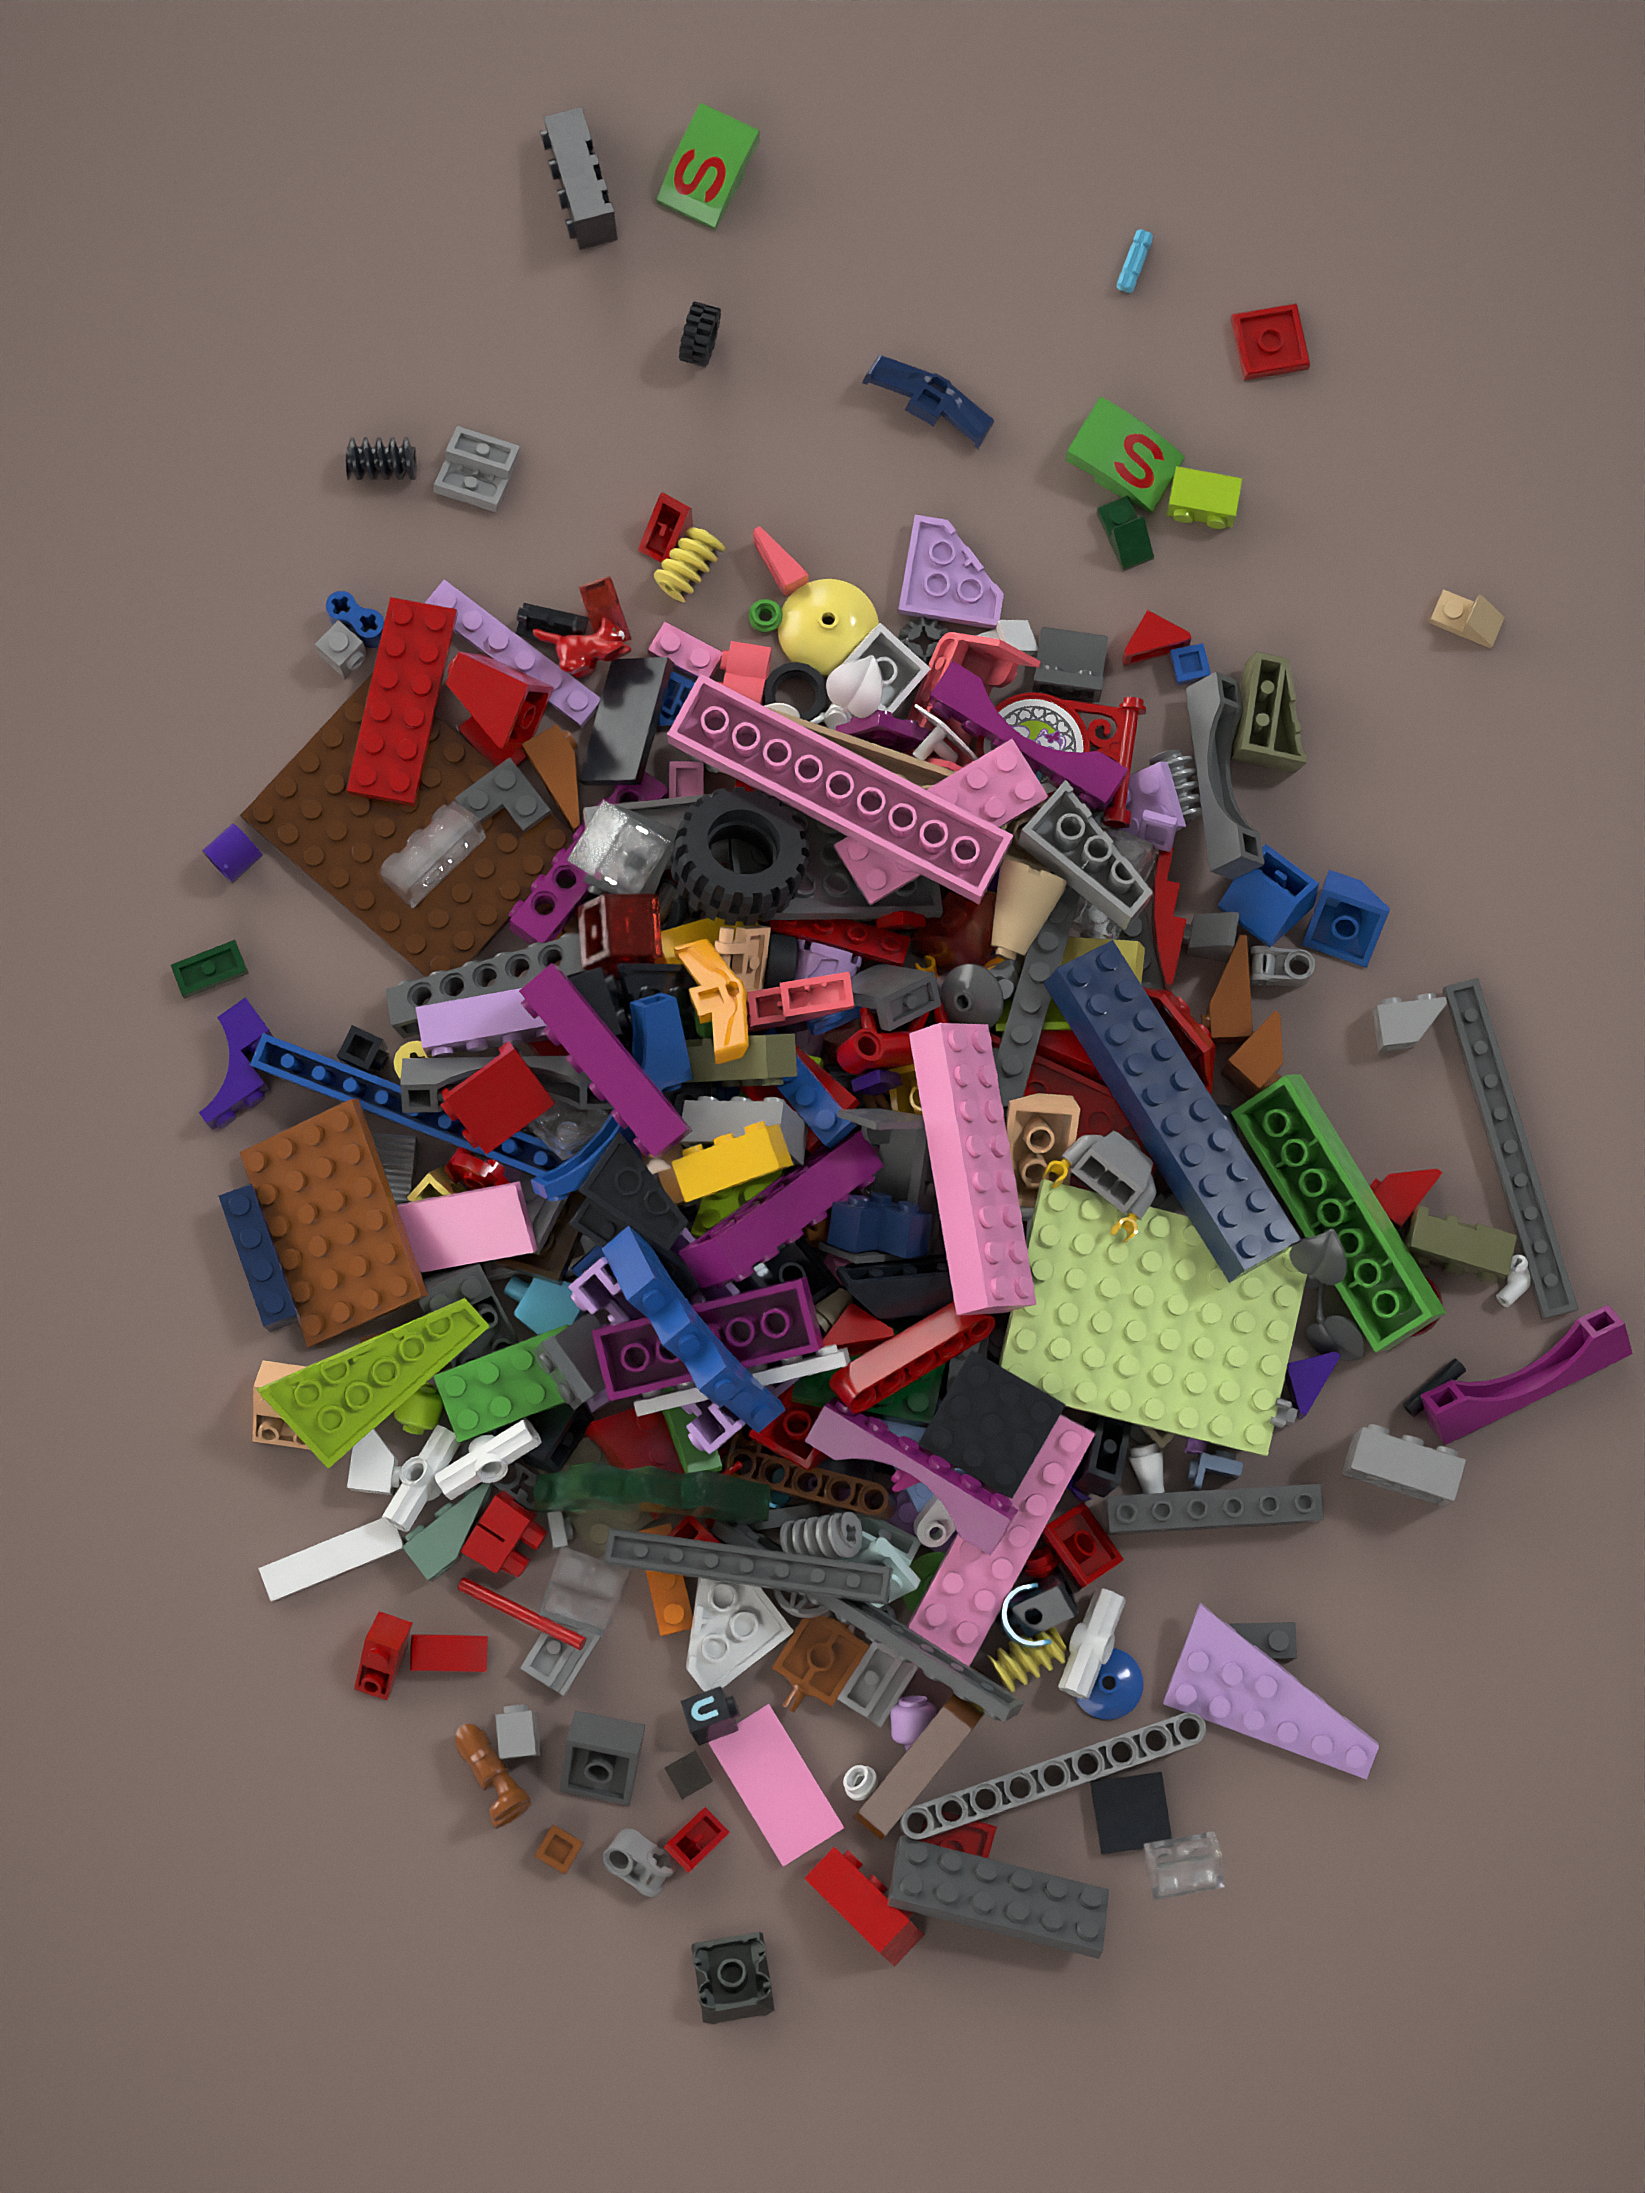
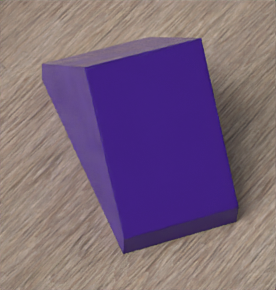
M1331 1352L1287 1364L1285 1380L1294 1409H1298L1296 1417L1303 1419L1307 1415L1339 1360L1340 1354Z

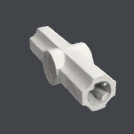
M526 1417L497 1436H480L470 1443L468 1454L435 1475L437 1484L442 1489L444 1495L452 1500L480 1482L492 1483L501 1480L508 1472V1464L542 1443L540 1436Z
M437 1425L419 1456L412 1457L403 1464L400 1470L402 1484L382 1515V1518L387 1523L399 1530L408 1532L426 1501L433 1500L441 1494L442 1489L437 1484L435 1475L449 1465L461 1443H458L455 1433Z
M1104 1588L1095 1589L1083 1623H1079L1072 1634L1069 1645L1071 1654L1058 1686L1061 1691L1079 1699L1089 1700L1101 1665H1105L1112 1654L1115 1643L1114 1631L1126 1602L1124 1597Z

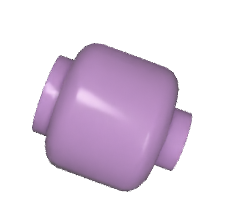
M918 1695L899 1698V1703L890 1711L891 1736L895 1742L904 1745L905 1750L911 1747L937 1714L936 1707L932 1703L927 1702V1697Z

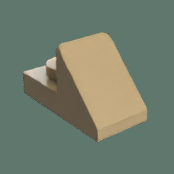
M1443 589L1429 623L1491 649L1505 617L1482 595H1478L1476 601L1473 602Z

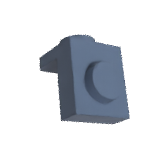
M1215 1450V1455L1202 1452L1197 1460L1191 1459L1187 1480L1192 1481L1191 1490L1199 1491L1201 1489L1205 1472L1238 1479L1241 1476L1244 1462L1236 1461L1235 1454Z

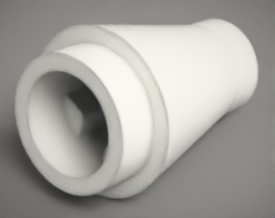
M1155 1442L1131 1447V1457H1128L1141 1485L1143 1494L1164 1493L1163 1450H1159Z

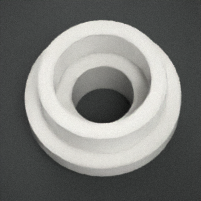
M856 1765L844 1777L845 1791L855 1801L864 1800L873 1794L877 1788L879 1778L878 1774L871 1767Z

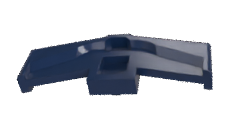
M878 355L862 382L865 385L871 383L910 397L905 411L933 427L942 415L974 442V447L977 449L980 448L995 422L993 418L953 386L951 381L937 373H931L883 355Z

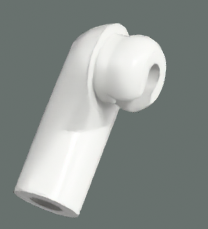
M1517 1254L1512 1257L1507 1285L1496 1294L1499 1303L1505 1307L1512 1305L1531 1284L1530 1273L1527 1268L1528 1261L1523 1255Z

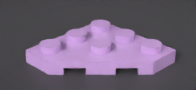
M915 515L898 614L920 618L924 616L926 619H937L939 621L996 629L997 621L1000 620L1004 593L996 583H993L970 548L965 546L949 520Z

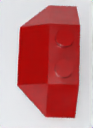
M1143 987L1207 1091L1211 1094L1216 1046L1212 1041L1211 1033L1203 1024H1198L1190 1015V1008L1182 998L1176 997L1172 991Z

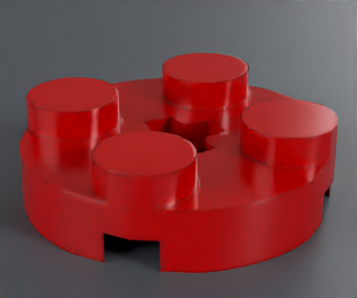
M462 1147L457 1148L444 1168L446 1175L453 1183L457 1185L459 1180L468 1185L466 1191L511 1183L503 1175L506 1169L500 1163L492 1159H488L485 1162L476 1158L472 1152Z

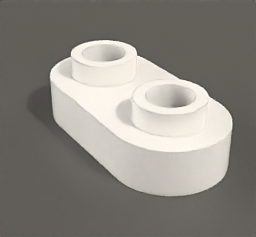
M935 1494L918 1514L913 1525L915 1535L927 1547H938L944 1544L956 1529L951 1516ZM939 1527V1531L933 1535L929 1534L932 1528Z

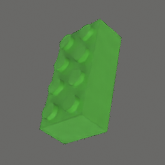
M566 1324L434 1375L458 1443L468 1442L517 1423L525 1417L530 1418L566 1403L559 1395L557 1385L551 1376L546 1374L537 1363L533 1350L550 1336L557 1335L570 1325Z

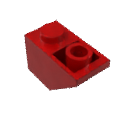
M381 1611L378 1612L364 1641L354 1690L388 1701L407 1649L413 1622Z

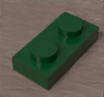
M235 939L170 965L184 999L249 974Z

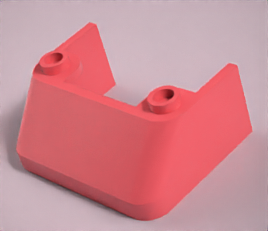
M948 632L939 640L928 665L931 669L923 677L906 720L916 721L920 727L931 731L934 730L935 726L914 707L917 704L943 721L969 746L973 736L961 728L962 724L952 717L949 720L942 718L932 710L933 706L930 704V694L951 662H956L980 677L989 697L993 687L1003 688L1015 679L1018 665L1039 668L1041 661L1000 639ZM947 737L943 741L958 754L957 760L954 763L943 760L934 750L924 760L955 772L974 762ZM916 749L903 752V754L914 757L912 753Z

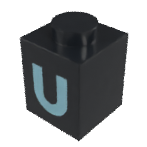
M721 1686L680 1701L689 1731L699 1746L739 1731L735 1720L736 1717L740 1716L738 1705L734 1696L727 1697Z

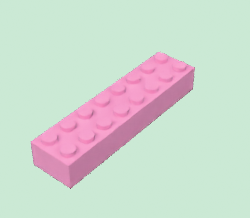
M938 1023L909 1033L956 1314L1006 1313L1036 1305L1034 1284L1031 1276L1028 1249L1023 1230L1022 1214L1018 1201L1016 1179L1013 1172L1010 1144L1007 1137L1004 1109L1000 1097L989 1027L987 1024Z
M1062 1414L1059 1416L1012 1499L1007 1497L1012 1502V1506L1018 1509V1512L997 1548L990 1556L959 1537L957 1532L907 1624L908 1628L967 1666H970L1095 1435L1092 1430ZM985 1483L982 1488L992 1494L999 1493L1004 1495Z

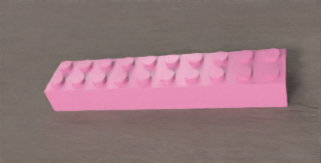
M702 674L699 675L667 734L670 745L759 791H763L771 797L774 796L782 801V803L978 904L982 900L1012 843L1013 835Z

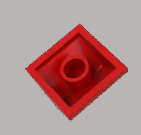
M1084 1501L1046 1525L1040 1535L1051 1549V1552L1057 1555L1060 1565L1078 1591H1081L1124 1561Z

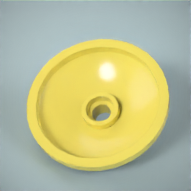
M836 579L815 580L795 590L784 603L781 609L782 620L778 627V637L782 650L791 662L809 664L819 671L822 677L828 678L831 672L842 665L869 632L879 624L878 616L870 599L854 585ZM830 616L835 621L831 625H826L822 622V619Z

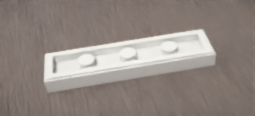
M381 1518L258 1569L271 1602H275L403 1549L404 1543L398 1528Z

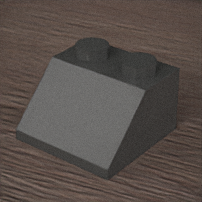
M575 1710L566 1741L559 1792L630 1806L642 1750L645 1724Z

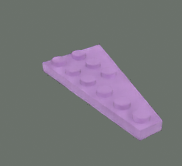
M1199 1602L1163 1699V1704L1186 1713H1196L1202 1719L1367 1779L1377 1754L1379 1743L1348 1718L1339 1714L1325 1700L1306 1688L1296 1677L1258 1647L1253 1646L1239 1635L1234 1628L1226 1622L1224 1623L1210 1612V1609Z

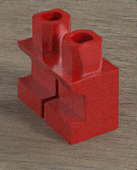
M503 1490L495 1495L479 1520V1524L476 1525L460 1552L496 1574L503 1570L518 1578L524 1573L531 1561L516 1550L520 1542L523 1541L537 1550L549 1532L535 1521L536 1513L524 1509L513 1501L515 1499L513 1496Z

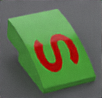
M700 103L669 166L656 199L657 203L716 230L744 179L745 169L760 143V130Z
M1100 396L1067 450L1065 461L1094 476L1093 482L1122 498L1128 496L1131 503L1152 514L1173 479L1176 466L1180 467L1185 456L1149 426Z

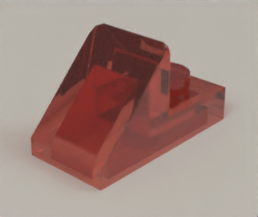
M611 576L579 586L582 605L588 616L593 634L601 628L602 619L606 617L612 624L624 632L625 637L622 642L631 640Z

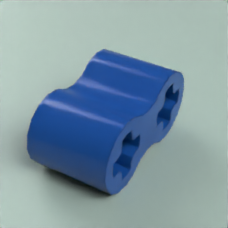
M337 591L332 593L326 601V610L332 625L339 620L363 641L365 647H379L384 626L382 615L374 609L360 607L354 597L348 592ZM338 609L343 610L339 614L337 613ZM375 625L377 627L375 631L369 629L367 632L365 631L366 627L373 628Z

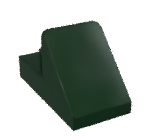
M1128 496L1097 508V516L1123 571L1154 559L1145 519L1143 516L1137 517Z

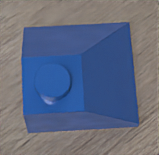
M1328 870L1302 945L1367 968L1390 908L1361 880Z

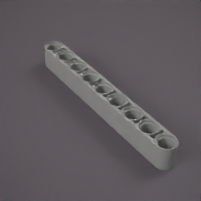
M1183 1713L919 1804L906 1810L902 1815L900 1830L909 1839L922 1840L1177 1752L1199 1743L1204 1738L1206 1733L1205 1722L1196 1713ZM1183 1720H1189L1196 1726L1197 1733L1194 1739L1188 1740L1181 1736L1179 1726ZM1148 1732H1157L1161 1735L1163 1746L1160 1751H1152L1147 1747L1145 1738ZM1121 1743L1128 1748L1130 1755L1126 1763H1119L1113 1759L1111 1750L1114 1744ZM1081 1755H1089L1094 1759L1096 1768L1093 1774L1086 1775L1080 1772L1077 1762ZM1047 1767H1056L1062 1773V1781L1059 1786H1049L1045 1782L1043 1774ZM1020 1778L1027 1783L1028 1794L1024 1798H1016L1011 1794L1009 1786L1013 1779ZM987 1790L993 1794L995 1802L990 1810H982L977 1806L975 1797L978 1791ZM945 1802H955L959 1806L961 1814L957 1821H946L941 1815V1808ZM918 1813L925 1818L927 1826L923 1833L915 1834L908 1829L907 1819L911 1814Z

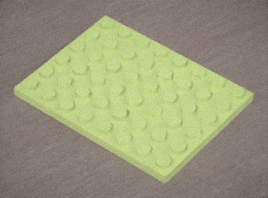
M1046 1179L1041 1180L1026 1242L1036 1305L1010 1312L998 1365L1065 1403V1407L1261 1456H1268L1274 1425L1270 1424L1271 1417H1276L1278 1406L1275 1404L1277 1398L1281 1397L1307 1274L1299 1272L1293 1266L1290 1260L1291 1248L1229 1283L1188 1216L1149 1206L1143 1218L1136 1221L1138 1225L1137 1234L1123 1243L1127 1236V1232L1123 1227L1113 1236L1110 1231L1115 1223L1127 1217V1212L1123 1214L1099 1193L1065 1184L1053 1188L1052 1186L1055 1182Z

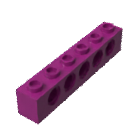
M645 772L641 785H615L616 791L609 799L607 797L602 798L597 806L621 804L626 801L640 802L668 799L669 788ZM585 822L575 831L572 837L575 841L567 850L562 848L556 854L551 863L553 868L546 876L541 874L534 881L530 888L532 893L526 901L519 900L509 913L511 918L510 931L529 945L537 942L547 943L553 941L593 894L588 891L590 884L583 881L591 862L584 863L578 859L580 854L589 852ZM562 878H570L575 882V885L569 889H563L557 885V882ZM543 903L554 907L553 912L548 915H541L535 909Z

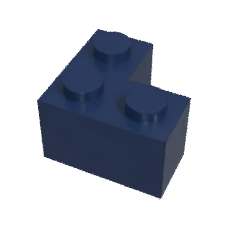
M873 1192L870 1194V1197L850 1195L848 1200L833 1202L827 1244L854 1253L880 1250L902 1258L927 1255L933 1213L920 1210V1205L914 1202L891 1201L892 1196L885 1193Z

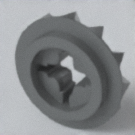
M922 616L920 619L909 620L900 629L898 639L928 666L939 640L948 631L937 619L931 620ZM922 632H925L928 641H933L934 643L928 645L926 655H923L921 646L914 643L920 640Z

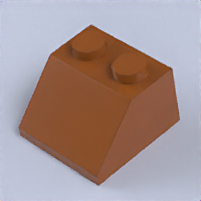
M1276 1010L1231 1056L1221 1072V1075L1249 1100L1281 1078V1075L1278 1073L1283 1064L1281 1015Z

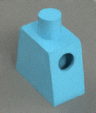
M513 1276L504 1290L505 1295L519 1302L513 1314L515 1318L537 1336L566 1324L571 1325L579 1320L584 1313L571 1299L573 1292L568 1287L571 1283L563 1281L560 1286L534 1278L532 1283L528 1284L520 1278Z

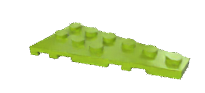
M463 1298L259 1387L256 1390L329 1469L490 1326L473 1306Z

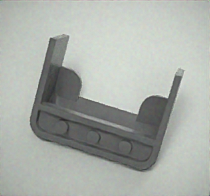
M880 1108L838 1110L837 1117L862 1125V1135L867 1142L880 1144L878 1158L884 1167L876 1172L873 1192L889 1194L892 1196L891 1201L894 1202L909 1201L920 1205V1210L933 1213L927 1255L902 1258L880 1250L854 1253L829 1245L827 1241L820 1242L819 1249L856 1264L923 1259L928 1257L937 1244L940 1214L923 1115Z

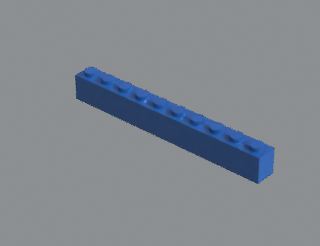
M265 1033L262 1034L250 1066L262 1072L343 1103L350 1099H359L362 1110L454 1146L465 1148L470 1152L495 1160L535 1177L557 1168L577 1154L518 1131L486 1155L480 1146L473 1149L462 1134V1131L466 1128L459 1118L453 1122L444 1110L439 1112L403 1113L401 1085Z

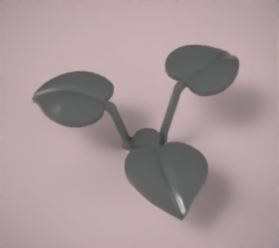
M1331 1229L1322 1234L1299 1240L1290 1250V1260L1299 1272L1307 1274L1304 1288H1318L1316 1320L1318 1323H1312L1306 1329L1309 1343L1322 1355L1331 1352L1340 1354L1339 1361L1361 1359L1365 1355V1339L1356 1323L1342 1316L1334 1315L1326 1319L1323 1316L1324 1289L1326 1284L1334 1285L1340 1283L1347 1272L1345 1252L1335 1230Z

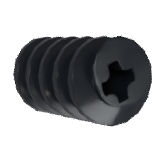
M350 437L346 448L347 480L350 479L353 471L357 480H363L366 470L371 480L377 479L379 471H381L384 480H390L393 470L398 480H403L406 470L411 480H415L417 472L416 448L411 447L408 437H404L401 447H398L394 437L390 438L388 447H384L381 437H377L374 447H371L367 437L363 438L361 447H357L354 437Z

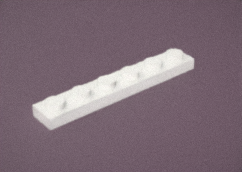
M833 1344L824 1346L819 1351H816L815 1356L803 1358L802 1355L782 1359V1364L768 1367L766 1363L746 1369L765 1386L844 1367L850 1363L847 1348L838 1350L837 1345ZM694 1381L679 1384L677 1389L666 1392L662 1388L642 1393L643 1397L633 1403L637 1416L709 1398L698 1390Z

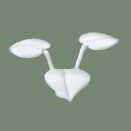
M874 656L842 664L831 672L827 679L826 689L832 703L826 713H820L818 717L810 722L815 724L825 722L828 728L836 730L837 725L850 722V719L855 716L866 718L877 710L882 699L883 687L881 672ZM772 703L765 705V707L800 718L797 709L788 704Z

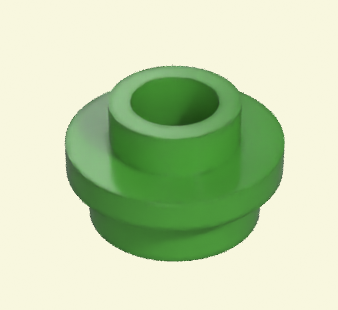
M758 600L749 610V622L759 632H772L781 623L782 610L773 600ZM767 612L771 614L772 618L769 621H762L759 616Z

